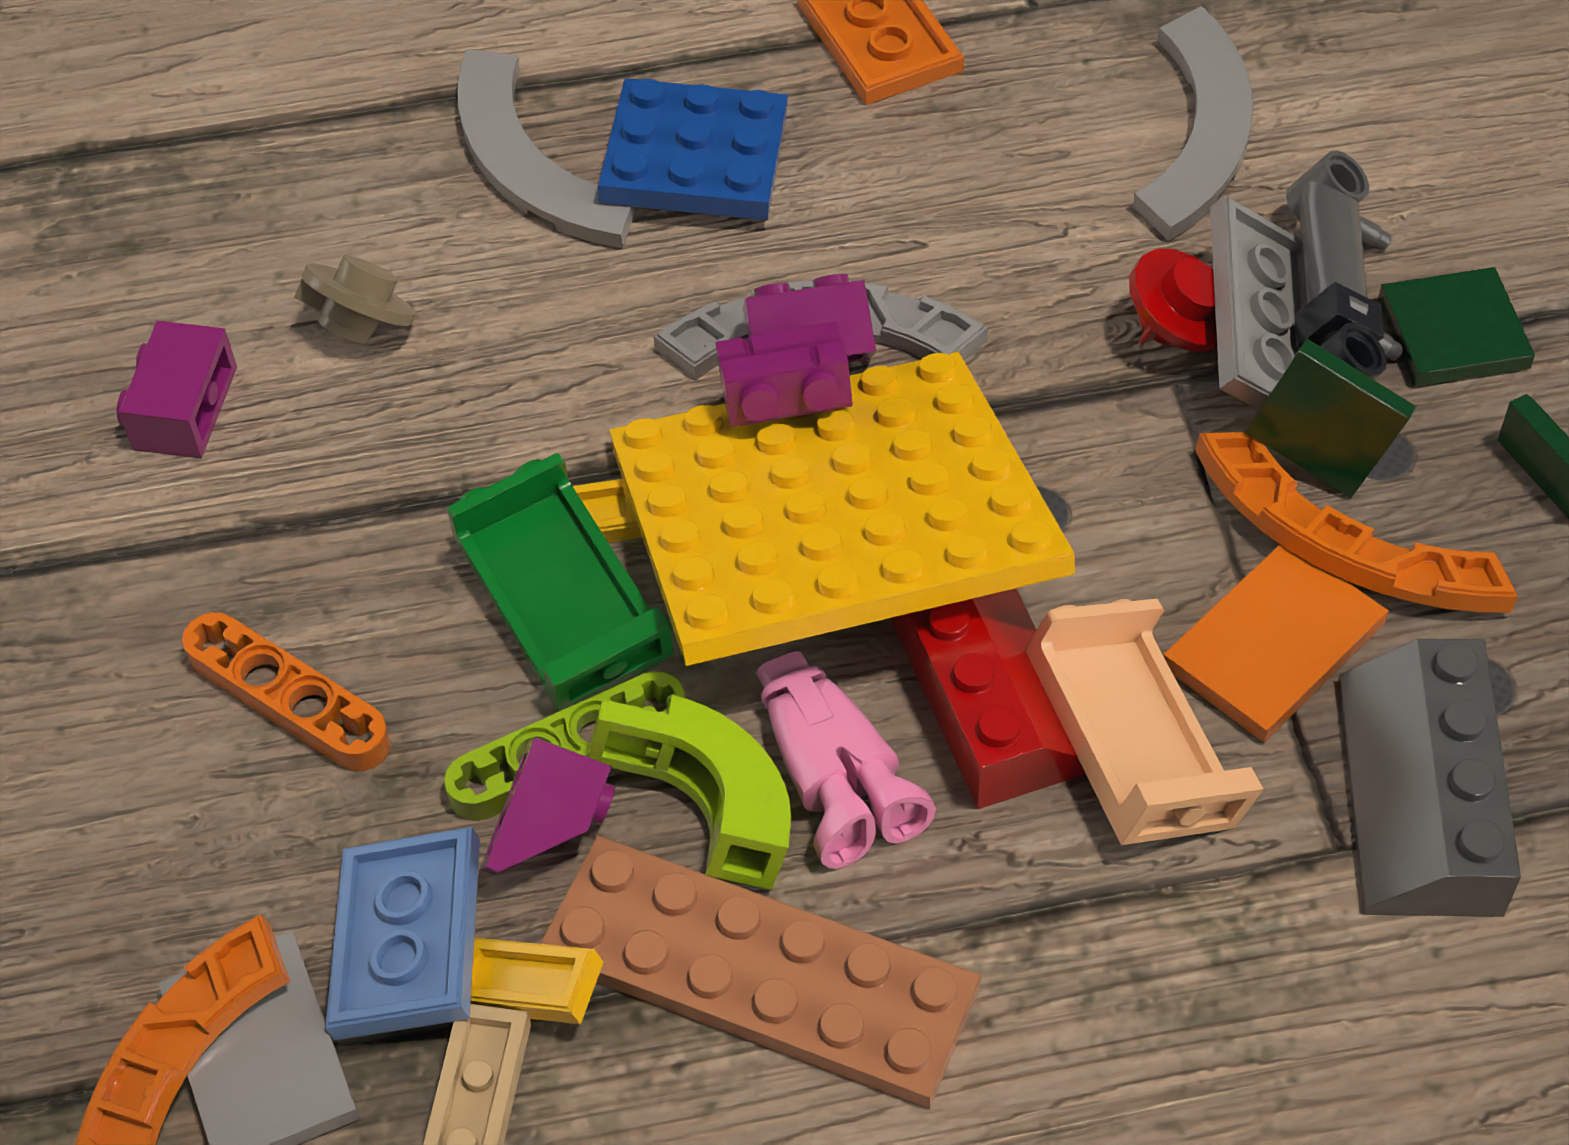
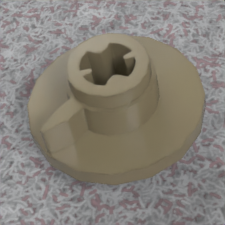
M349 255L342 257L338 269L314 263L306 265L302 274V280L294 296L295 299L322 312L318 322L324 328L338 336L364 344L368 343L371 334L376 332L380 321L393 325L408 326L412 324L416 315L413 307L393 294L398 282L397 277L371 262Z

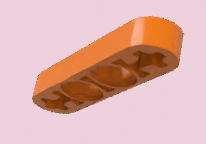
M221 612L206 613L192 620L185 628L182 643L191 667L198 674L333 762L351 771H366L375 768L387 757L390 752L391 740L384 717L367 702L229 615ZM225 640L229 653L234 658L230 662L227 653L218 647L211 645L204 650L203 645L208 641L219 644ZM272 665L279 669L275 679L268 684L252 686L245 682V677L249 671L257 666ZM319 695L327 700V705L323 711L315 716L300 717L293 713L294 706L303 697ZM342 718L345 729L360 737L369 731L371 739L366 743L356 739L349 745L345 731L338 723Z

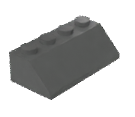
M1415 639L1341 673L1338 679L1363 914L1504 917L1521 879L1485 639Z

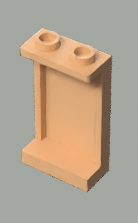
M1120 599L1107 604L1077 607L1075 605L1059 606L1046 613L1025 650L1121 846L1235 829L1263 791V787L1252 767L1226 771L1222 768L1153 637V628L1164 612L1158 599L1136 601Z

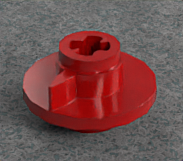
M1156 248L1142 255L1129 274V293L1138 312L1140 325L1144 330L1139 343L1143 344L1155 340L1163 345H1175L1191 352H1210L1216 349L1217 331L1213 269L1195 256L1177 249Z

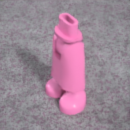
M799 651L770 660L758 668L756 676L764 688L761 693V699L768 710L772 729L789 776L805 809L814 812H824L813 842L814 850L824 866L839 869L860 860L873 844L876 833L875 824L887 842L896 844L920 835L930 825L935 817L936 807L927 791L909 780L895 776L899 766L898 756L854 702L835 683L826 678L823 669L818 666H810L804 655ZM868 795L873 815L860 797Z

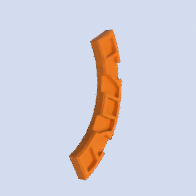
M1245 432L1199 434L1195 451L1206 472L1222 494L1263 533L1309 563L1348 582L1413 603L1470 612L1512 613L1518 595L1495 552L1445 549L1416 542L1413 544L1412 549H1408L1372 537L1375 531L1374 528L1344 515L1329 505H1326L1321 510L1296 491L1298 483L1278 464L1265 444Z
M261 914L228 932L199 953L183 967L187 973L174 983L155 1005L149 1002L119 1042L99 1078L86 1108L75 1145H156L160 1129L173 1099L186 1076L205 1050L244 1011L266 995L291 981L271 925Z

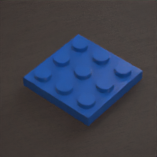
M624 78L598 184L599 203L768 220L787 116L788 94L768 93L763 90L748 91L718 88L705 84L688 85L659 82L653 79Z

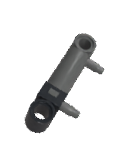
M1337 150L1330 151L1291 184L1286 192L1288 206L1294 216L1300 221L1306 305L1294 314L1297 347L1301 348L1305 340L1309 339L1374 380L1386 369V358L1391 361L1399 359L1403 353L1402 344L1393 340L1390 335L1384 333L1381 305L1367 297L1363 244L1383 250L1390 245L1391 235L1382 230L1378 224L1360 216L1359 202L1369 194L1368 179L1362 168L1346 153Z

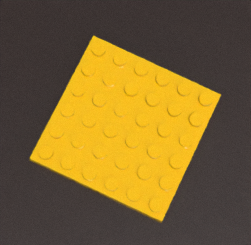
M959 351L951 354L933 353L923 357L921 360L891 367L875 366L865 370L863 373L850 375L852 407L731 428L725 404L716 406L700 405L684 413L657 419H637L626 426L609 429L612 449L686 666L1075 574V553Z

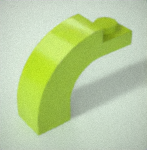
M671 695L666 713L602 699L587 757L610 765L613 769L663 780L685 792L699 806L709 827L710 844L705 875L772 890L789 847L791 808L787 789L781 774L763 747L748 732L729 718L705 705L683 697Z

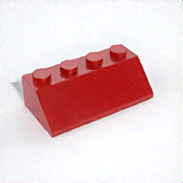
M1016 588L890 618L977 810L1086 775L1025 651L1037 630Z

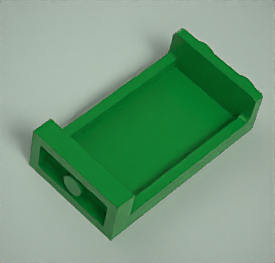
M555 453L543 460L535 459L526 462L513 475L486 488L472 489L447 508L456 543L558 712L604 692L674 655L670 624L658 606L650 609L571 485L568 479L566 463L559 453Z

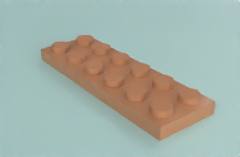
M597 835L540 943L595 949L604 961L596 982L598 984L929 1110L981 984L980 974L707 876Z

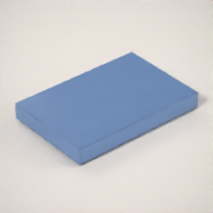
M473 827L343 849L325 1029L334 1040L470 1019L480 839Z

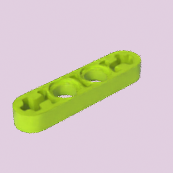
M652 671L641 674L463 754L450 764L445 773L444 783L451 808L458 816L475 821L488 819L500 814L517 772L519 760L524 753L527 743L534 737L587 757L590 743L583 740L579 736V732L583 726L597 720L602 699L656 711L654 707L646 706L645 701L656 698L660 704L667 703L668 708L671 695L685 698L682 684L674 676L665 672ZM508 763L512 779L508 783H506L504 772H500L499 765ZM477 778L482 785H486L487 790L475 795L471 788H467L466 782Z

